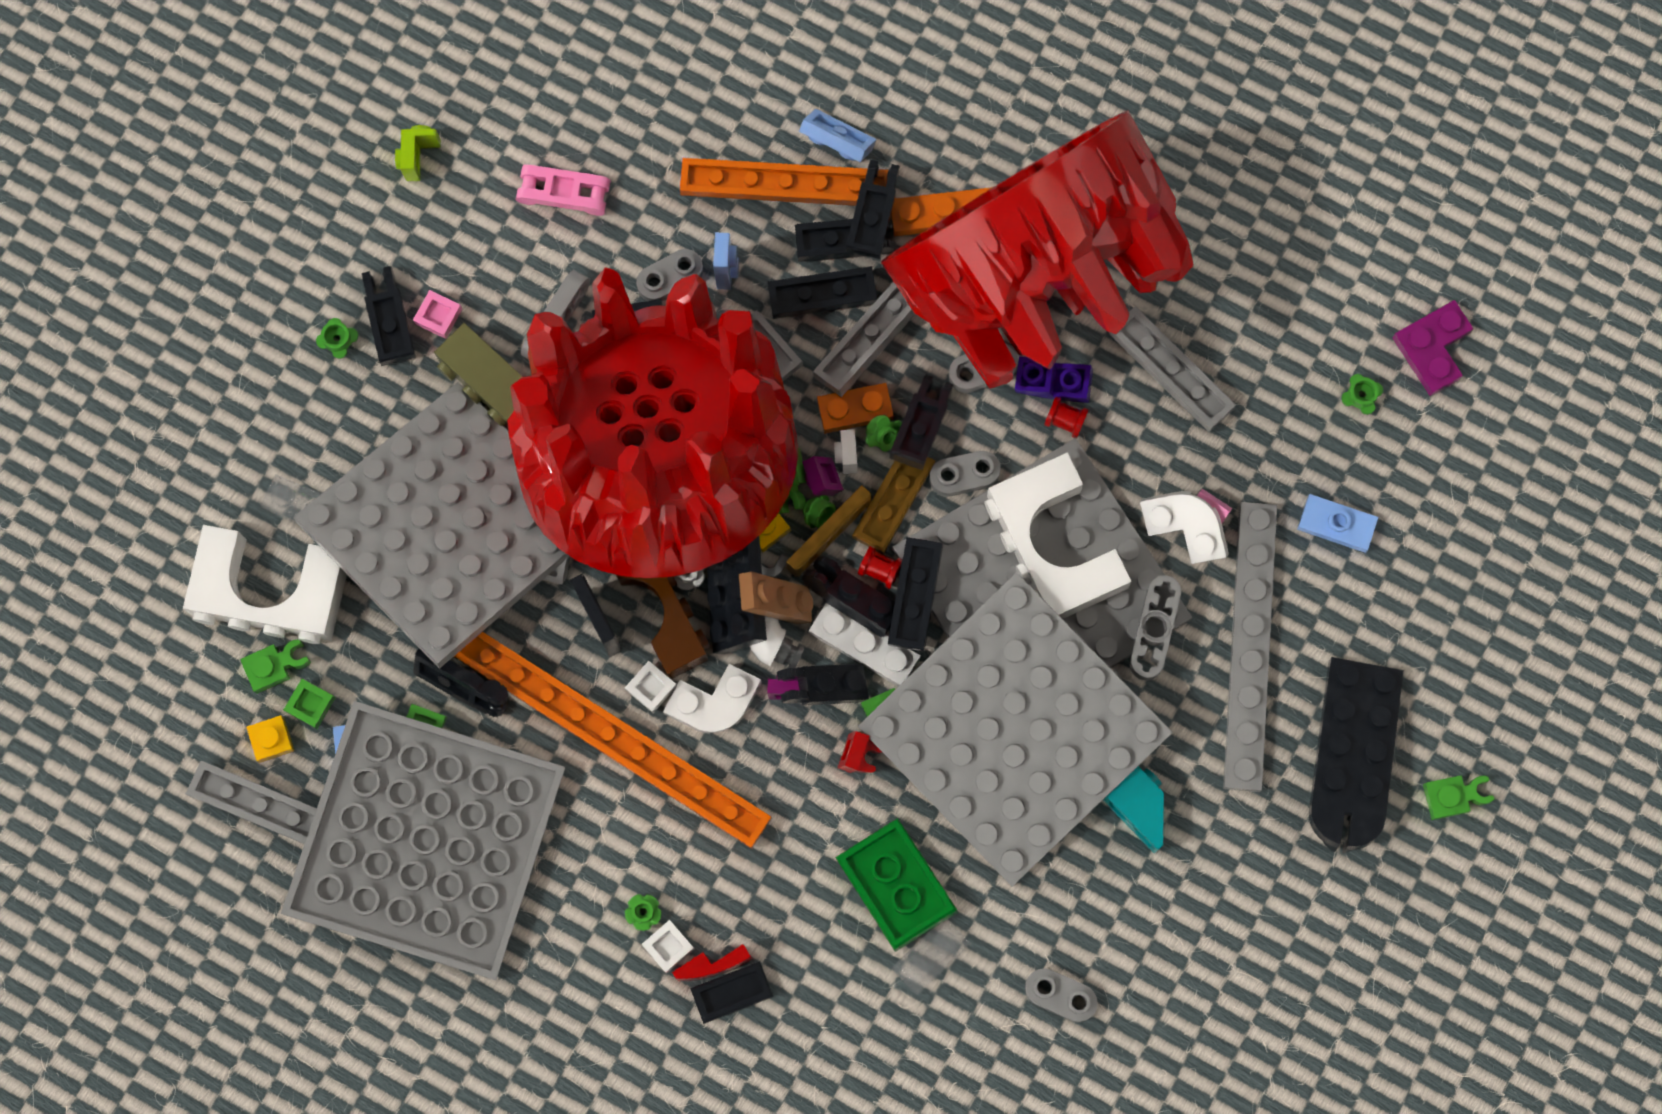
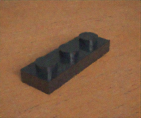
M872 266L767 281L773 319L872 305L877 300Z
M906 538L888 638L889 646L925 652L943 543Z

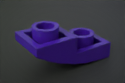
M1019 356L1015 392L1047 399H1055L1057 396L1062 401L1089 403L1093 368L1091 365L1055 362L1049 370L1028 357Z

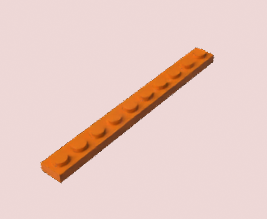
M481 632L454 656L455 659L486 679L500 682V685H504L505 688L507 687L508 693L752 849L771 821L772 817L486 633Z

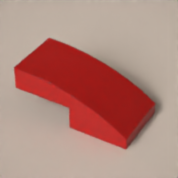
M742 944L713 964H711L706 954L702 952L673 971L672 974L678 981L702 980L734 970L753 958L744 944Z

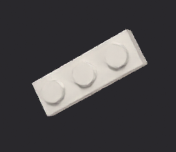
M825 603L809 629V634L859 664H863L866 668L898 687L910 676L921 658V655L910 649L889 646V636L880 637L828 603Z

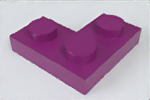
M1453 300L1396 332L1392 339L1429 396H1432L1462 378V373L1445 347L1467 336L1474 328L1457 302Z

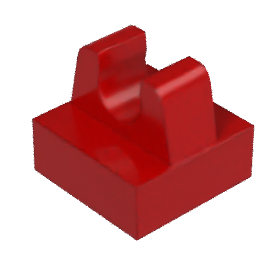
M858 731L849 733L838 769L849 773H873L876 767L865 761V755L868 751L875 754H880L882 751L869 739V735Z

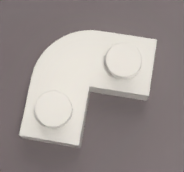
M1179 491L1143 498L1140 501L1148 536L1183 530L1191 564L1227 558L1229 555L1220 515L1215 507L1212 508L1202 498L1192 495L1190 491Z
M728 664L713 695L679 680L663 713L703 733L721 732L735 724L737 725L743 719L762 681Z

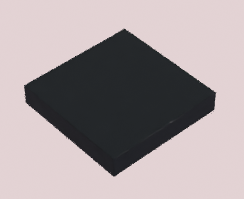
M580 574L570 579L609 657L621 652L620 649L622 648L585 576Z

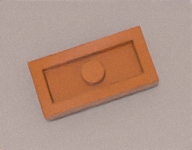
M887 383L847 390L842 397L836 393L817 396L824 434L866 426L873 418L879 415H886L890 420H894Z

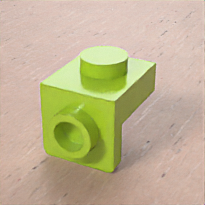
M415 125L411 129H401V148L395 149L396 169L401 170L406 181H420L421 148L441 147V139L437 130L426 125Z

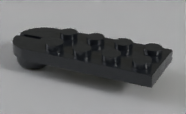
M758 536L744 549L724 561L706 568L709 588L707 599L710 605L711 618L710 638L712 640L713 654H727L767 640L765 616L742 611L739 574L751 571L762 574L760 538Z
M1331 657L1328 662L1309 805V821L1315 834L1331 851L1335 852L1341 845L1344 815H1347V820L1349 821L1348 840L1343 845L1342 853H1348L1370 845L1384 828L1404 670Z

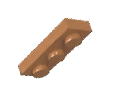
M752 571L739 574L742 611L799 625L812 623L813 598L807 586Z

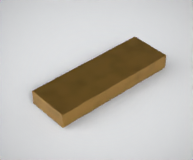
M928 457L923 471L894 461L856 527L852 538L868 547L876 548L877 552L884 555L929 476L935 460Z
M861 485L786 561L787 569L795 577H799L870 505L871 493Z

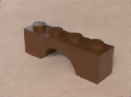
M616 575L621 586L633 585L652 591L663 603V623L651 644L670 679L708 661L705 650L711 647L701 628L694 631L688 619L693 617L694 614L685 597L677 599L672 587L678 585L674 577L636 578Z

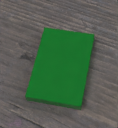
M898 818L835 857L895 952L958 913L957 908Z

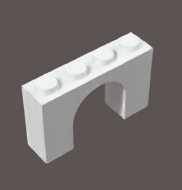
M1068 452L989 487L987 493L988 500L984 501L992 521L998 519L1004 531L1000 533V537L1008 553L1014 551L1018 559L1019 565H1016L1017 573L1030 584L1062 619L1127 590L1132 582L1116 549L1078 566L1059 567L1045 561L1032 545L1030 526L1035 517L1043 510L1081 493L1083 483Z
M203 525L183 609L193 616V621L207 625H214L215 620L228 622L229 628L240 631H249L250 626L263 628L264 634L284 638L285 633L299 635L298 640L311 644H320V639L332 641L347 574L320 546L308 544L301 578L295 592L279 605L259 608L246 604L238 590V573L247 539L239 531Z

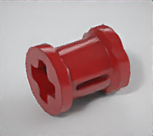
M1056 396L1044 426H1056L1072 433V437L1077 439L1089 409H1077L1062 403L1061 398Z
M869 546L857 574L860 576L868 575L885 583V587L891 589L900 572L903 559L897 558L894 560L876 552V548Z

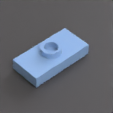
M1309 494L1297 530L1366 553L1378 517Z

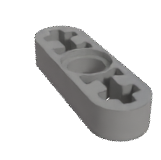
M572 270L566 276L544 312L554 313L562 317L567 323L586 294L590 278L576 270ZM526 338L521 349V356L529 360V347Z
M1162 575L1152 580L1146 592L1129 664L1133 675L1140 680L1148 681L1156 678L1165 664L1181 597L1180 584L1171 576ZM1162 584L1169 586L1168 592L1174 594L1173 597L1167 598L1163 611L1169 610L1171 612L1170 616L1160 610L1149 611V605L1155 609L1158 606L1160 596L1154 592V589L1159 590ZM1152 618L1160 619L1165 624V634L1158 638L1151 637L1145 630V623ZM1141 640L1152 646L1162 645V650L1154 648L1151 661L1157 663V667H1151L1148 672L1143 671L1142 664L1137 662V658L1143 659L1148 645H1140Z

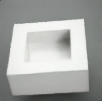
M855 429L840 430L841 442H834L835 463L843 464V474L857 473Z
M648 661L628 683L625 690L654 713L677 685Z
M670 920L641 944L666 974L695 949Z

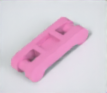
M535 165L522 166L520 177L523 179L522 187L518 188L516 201L526 205L540 204L585 211L596 216L604 215L606 208L604 195L609 192L611 180L607 177ZM540 181L545 182L544 190L535 189L536 183ZM582 188L591 189L590 197L580 196Z

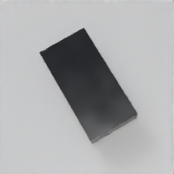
M760 961L690 988L703 1024L774 997Z

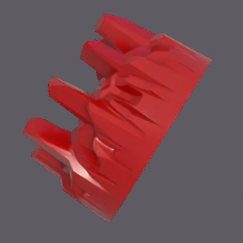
M1129 110L1104 121L1020 170L932 225L881 261V264L905 298L911 310L929 322L935 332L952 335L989 389L1009 383L1013 379L1012 371L1016 367V362L998 328H1001L1019 355H1024L1049 370L1053 367L1061 354L1062 346L1046 301L1050 300L1055 289L1075 315H1080L1086 306L1103 329L1117 334L1126 325L1130 313L1104 260L1107 259L1139 293L1155 291L1158 281L1166 279V281L1177 282L1182 280L1194 266L1189 241L1175 215L1176 198Z
M605 267L592 283L595 316L581 324L579 331L572 332L562 317L551 312H541L534 315L527 332L531 376L521 377L510 386L514 411L507 420L509 439L522 495L531 517L543 534L561 551L580 563L599 571L636 578L674 577L696 572L722 562L744 549L763 533L777 516L788 498L796 475L798 461L797 432L790 397L784 389L774 348L765 335L755 330L750 311L727 310L721 314L720 318H717L706 281L697 274L681 278L674 283L667 296L666 306H650L633 311L619 273Z

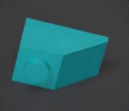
M1137 766L1103 801L1155 854L1163 846L1164 792L1159 788L1162 785L1161 781L1151 770L1146 768L1143 771Z

